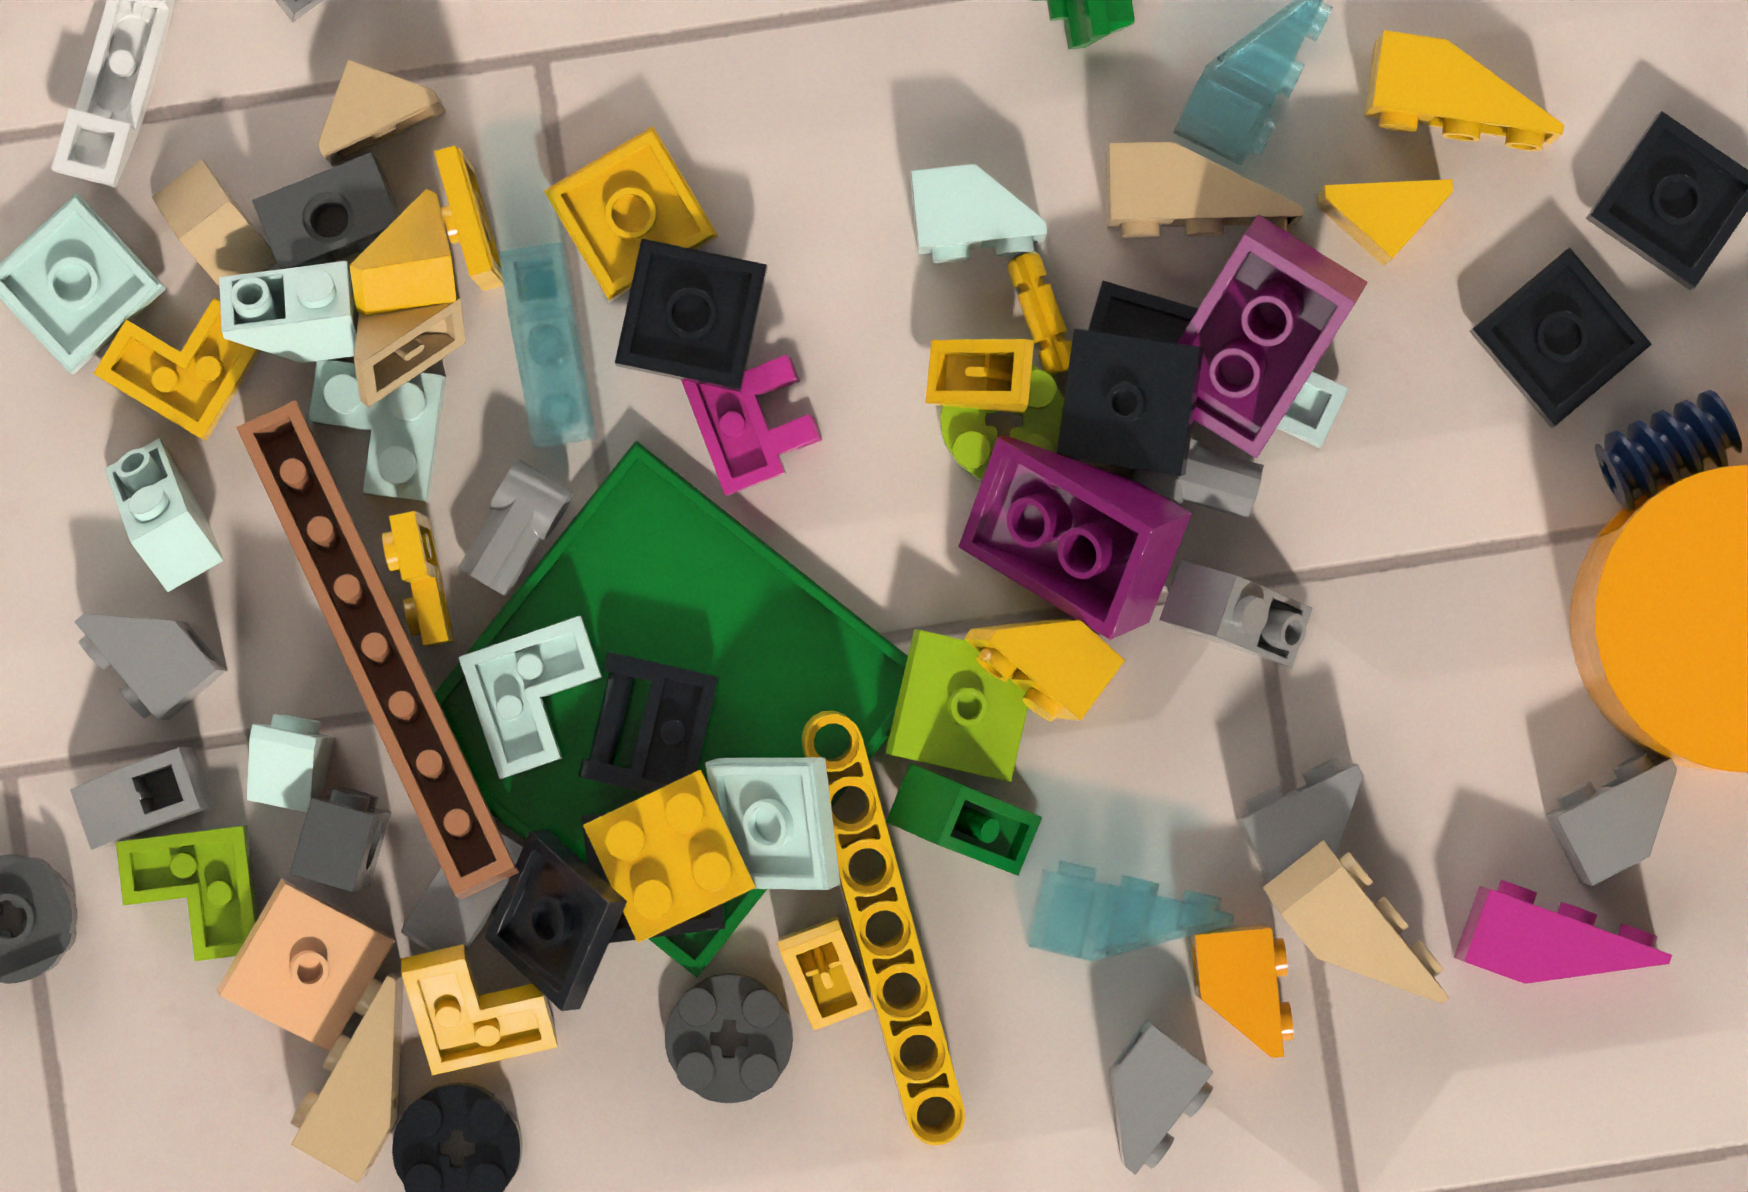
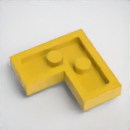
M213 298L181 352L126 319L93 374L200 439L207 441L261 350L224 339L221 331L220 301Z
M416 511L389 516L392 531L382 533L383 548L389 570H397L398 574H401L402 580L410 582L413 597L403 600L410 635H421L423 646L428 647L455 642L430 518Z
M464 944L401 958V975L432 1076L557 1047L556 1030L546 996L533 984L479 996Z

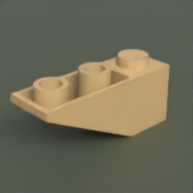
M1175 142L1109 143L1105 152L1107 228H1122V237L1124 238L1160 236V227H1185V235L1188 237L1224 235V226L1249 225L1250 227L1258 215L1287 232V225H1296L1303 217V206Z
M1323 840L1262 887L1280 915L1317 959L1441 1004L1449 999V996L1435 979L1438 974L1444 971L1442 966L1421 940L1411 947L1407 944L1400 933L1409 926L1386 896L1376 903L1373 902L1364 890L1373 881L1350 852L1339 859Z
M397 971L387 975L383 983L375 978L372 979L355 1008V1012L363 1016L352 1038L341 1034L322 1066L331 1072L320 1094L309 1090L290 1124L299 1128L291 1143L292 1146L357 1183L369 1172L398 1121L404 981L402 975Z

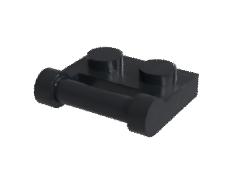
M607 652L603 671L609 672L589 759L582 758L578 777L652 793L698 771L719 677ZM637 678L650 681L651 685L632 767L629 769L614 765L633 679Z

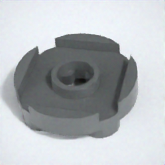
M17 854L0 856V916L3 914L2 903L6 900H11L15 908L23 907L27 914V919L21 923L23 932L17 937H14L13 932L9 928L0 930V982L5 984L24 982L50 971L60 962L64 954L71 949L77 935V907L74 895L66 880L45 860Z
M723 973L707 977L687 990L671 1011L665 1030L666 1054L680 1083L702 1098L718 1103L744 1102L772 1088L786 1068L793 1047V1028L790 1015L777 995L757 979L735 973ZM726 1020L736 1021V1030L740 1033H747L748 1037L747 1045L737 1046L734 1056L722 1055V1047L711 1042V1032L721 1031L723 1021Z

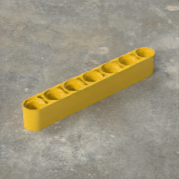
M822 711L812 716L805 724L801 735L802 748L805 757H822L814 748V738L818 730L827 724L836 723L842 725L849 734V744L845 752L836 758H825L830 802L833 795L845 786L858 787L863 790L866 796L864 811L854 819L843 820L837 818L832 812L840 886L903 1114L914 1136L920 1141L933 1146L945 1145L954 1140L962 1131L965 1123V1108L863 738L857 725L845 714L836 711ZM864 848L877 850L883 857L881 872L870 881H859L849 874L848 864L850 858L855 852ZM888 910L894 912L900 919V928L896 936L888 942L882 943L870 940L866 936L865 928L868 919L878 911ZM904 972L916 978L917 989L909 1001L902 1004H894L888 1002L883 997V987L890 976ZM913 1035H925L933 1040L934 1049L931 1057L920 1065H910L900 1059L902 1044ZM939 1096L950 1102L951 1110L948 1118L943 1123L937 1126H927L917 1120L919 1106L924 1100Z

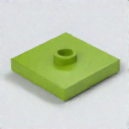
M914 629L886 754L1011 782L1028 707L1022 701L1026 693L1012 680L1008 679L1007 682L1001 681L983 669L976 661L980 653L966 640Z

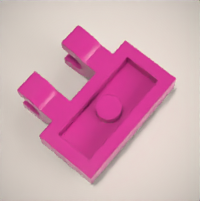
M787 354L747 370L746 368L741 392L681 380L726 496L786 474L780 455L823 440L816 421L810 414L771 430L768 426L757 396L800 382L792 358L788 357Z

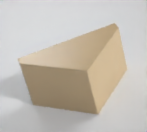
M348 59L317 145L322 156L331 165H334L446 112L433 89Z
M203 159L152 196L153 201L178 240L218 286L219 277L263 272L277 264L271 247Z
M456 295V302L370 316L359 313L354 363L360 401L369 408L466 343L462 303L458 295Z

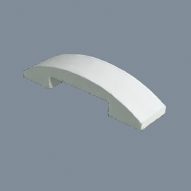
M175 0L106 1L76 108H69L51 168L54 172L112 187L117 186L132 152L150 101L169 32Z

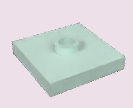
M77 193L0 263V299L61 365L73 375L117 335L126 319L130 322L134 320L167 289Z
M825 757L716 758L706 762L708 785L756 885L754 889L830 890L840 885Z

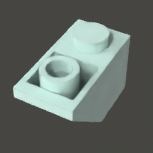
M976 164L911 171L918 255L932 254L933 263H952L971 259V249L995 247L996 256L1010 257L1034 252L1033 243L1044 242L1047 235L1046 221Z
M347 261L219 277L221 331L224 339L299 363L354 356L359 312H356L351 273Z
M160 438L142 448L127 452L119 461L105 468L130 543L167 592L224 561L207 518Z
M273 714L271 724H252L249 740L247 800L307 813L311 798L323 796L335 737L319 734L320 721L287 714Z

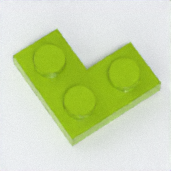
M247 825L115 842L123 906L187 898L194 961L233 957L238 954L258 919Z

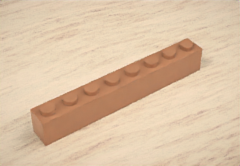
M296 400L236 427L454 895L459 900L465 899L519 873L307 419Z

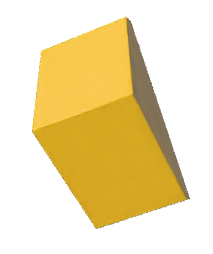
M1453 179L1324 185L1317 193V207L1381 265L1385 266L1453 193Z
M426 189L349 265L356 312L370 316L457 301L452 257L437 193Z
M1029 339L931 340L925 403L1024 413L1029 401L1034 341Z
M839 915L778 938L777 945L813 1031L873 1008Z

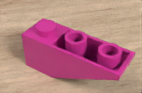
M1500 880L1497 891L1479 886L1454 958L1524 984L1666 965L1670 963L1672 958L1671 954L1654 948L1658 938L1656 935L1622 923L1617 935L1594 927L1598 914L1562 901L1557 913L1533 905L1537 892L1504 880Z

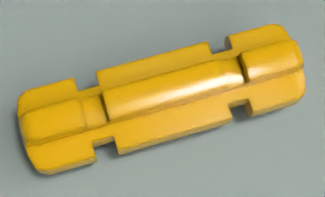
M1037 252L1025 253L1014 257L1008 262L1007 269L1014 288H1020L1021 294L1018 295V300L1034 344L1040 343L1042 350L1039 351L1038 355L1043 369L1051 376L1066 372L1069 368L1072 342L1071 340L1066 341L1063 335L1067 333V328L1051 284H1045L1043 278L1046 277L1047 273L1042 259Z

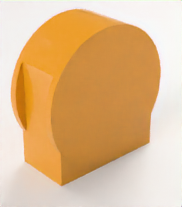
M1748 465L1703 471L1681 478V480L1670 486L1667 483L1657 486L1658 493L1650 499L1644 493L1634 499V510L1627 512L1623 507L1614 515L1596 536L1579 568L1570 605V634L1575 663L1586 690L1602 715L1630 742L1658 758H1672L1674 764L1699 770L1748 773Z

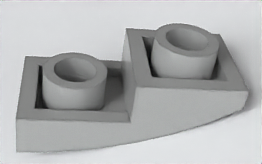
M501 833L516 865L523 847ZM441 867L410 914L401 933L430 952L464 944L467 950L490 918L491 911L504 893L510 877L465 899L459 900L454 895Z

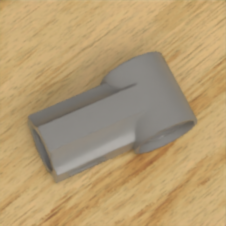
M1191 438L1185 475L1178 476L1134 468L1132 470L1131 480L1145 485L1176 504H1182L1184 500L1205 506L1211 510L1249 518L1260 487L1264 465L1199 447V441Z
M518 459L499 485L490 503L492 512L458 568L486 586L507 596L540 540L545 541L557 526L574 492Z

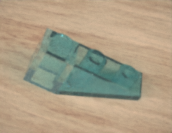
M1294 0L1209 62L1203 69L1173 133L1240 166L1250 150L1261 155L1277 124V120L1267 116L1277 94L1289 98L1305 66V63L1295 59L1296 54L1305 37L1315 42L1317 41L1333 7L1322 2L1323 0Z
M563 242L499 251L509 322L533 448L597 439L568 249Z
M1060 860L1057 871L1044 868L1042 870L1026 944L1028 947L1094 961L1233 924L1235 915L1219 910L1222 900L1220 897L1184 889L1182 901L1157 895L1159 883L1122 875L1120 886L1095 881L1096 868Z

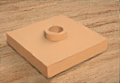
M281 878L216 991L219 996L330 1052L395 940L383 931Z

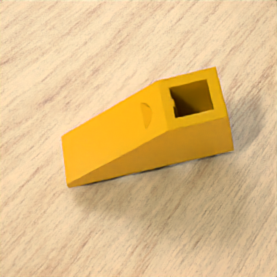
M1383 30L1375 41L1364 116L1380 118L1379 127L1399 132L1417 131L1418 124L1443 128V137L1468 142L1479 141L1481 134L1506 137L1505 146L1525 151L1543 150L1544 143L1552 144L1563 135V123L1449 40Z

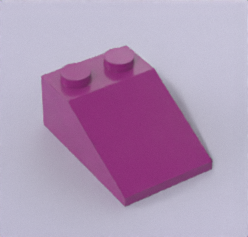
M1258 215L1244 233L1178 341L1180 344L1204 347L1193 420L1257 459L1368 282Z
M1002 435L996 440L958 547L1075 619L1081 620L1085 625L1111 640L1150 622L1192 513L1139 482L1010 436Z

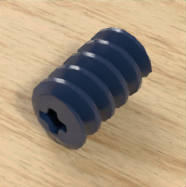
M1709 389L1698 394L1697 406L1688 400L1675 404L1673 416L1664 410L1652 414L1650 427L1640 420L1629 424L1627 438L1617 430L1605 434L1604 449L1600 444L1595 445L1596 457L1603 477L1611 492L1627 512L1635 509L1634 489L1639 488L1650 499L1658 493L1657 479L1663 478L1670 486L1681 480L1680 469L1686 468L1692 475L1703 472V459L1708 457L1718 468L1728 467L1726 449L1732 447L1736 452H1742V441L1735 422L1725 403L1716 392Z

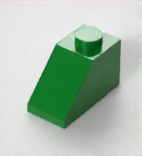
M910 763L886 823L946 849L1019 876L1042 817Z

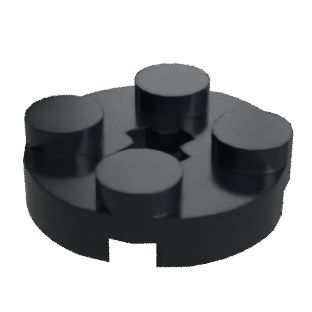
M461 1082L434 1087L411 1103L396 1126L392 1144L394 1167L404 1184L405 1191L504 1192L519 1169L523 1149L521 1129L512 1112L508 1111L504 1103L494 1097L495 1095L484 1087ZM454 1130L463 1131L464 1141L475 1144V1154L466 1155L463 1159V1165L451 1164L450 1156L441 1154L440 1143L449 1141L451 1131Z

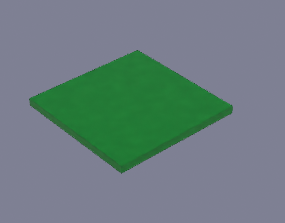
M635 441L466 653L469 654L577 616H582L602 677L542 698L562 759L499 779L460 662L435 692L491 814L525 842L530 831H551L587 864L582 816L609 813L650 794L578 777L582 758L589 759L609 672L603 671L607 652L719 677L698 770H702L707 783L706 762L716 758H804L801 738L804 726L812 716L822 711H836L845 714L857 725L863 738L868 760H870L890 735L908 656L638 441ZM633 679L614 761L616 766L629 769L632 767L650 690V681ZM836 723L821 727L814 738L816 752L825 758H836L842 755L849 744V734L846 728ZM849 786L839 789L833 795L831 808ZM752 889L723 903L726 929L649 938V940L697 978L767 889Z

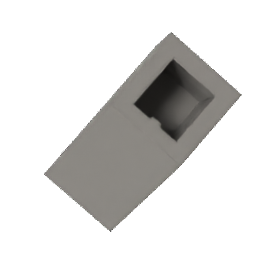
M1180 560L1159 620L1197 636L1292 668L1298 649L1305 638L1306 626L1312 607L1238 575Z
M85 613L74 621L85 634L79 640L83 650L101 669L105 670L109 665L114 668L126 683L120 689L121 694L143 718H147L152 713L157 720H170L227 671L187 622Z
M178 747L116 769L70 789L91 850L214 807L193 747Z
M1648 752L1640 754L1613 769L1617 779L1597 789L1593 787L1591 781L1586 782L1556 798L1560 808L1545 816L1580 883L1594 886L1650 857L1677 773V768L1672 758H1656L1651 760Z
M1333 758L1302 774L1306 782L1304 786L1283 795L1280 786H1276L1245 801L1249 812L1236 818V821L1267 884L1323 840L1337 855L1363 779V774L1358 764L1349 763L1341 767L1337 758Z
M1149 1020L1145 1021L1109 1069L1120 1158L1124 1166L1135 1175L1144 1164L1152 1169L1160 1162L1175 1139L1168 1133L1182 1113H1185L1190 1118L1194 1116L1213 1090V1086L1206 1082L1213 1074L1212 1069Z

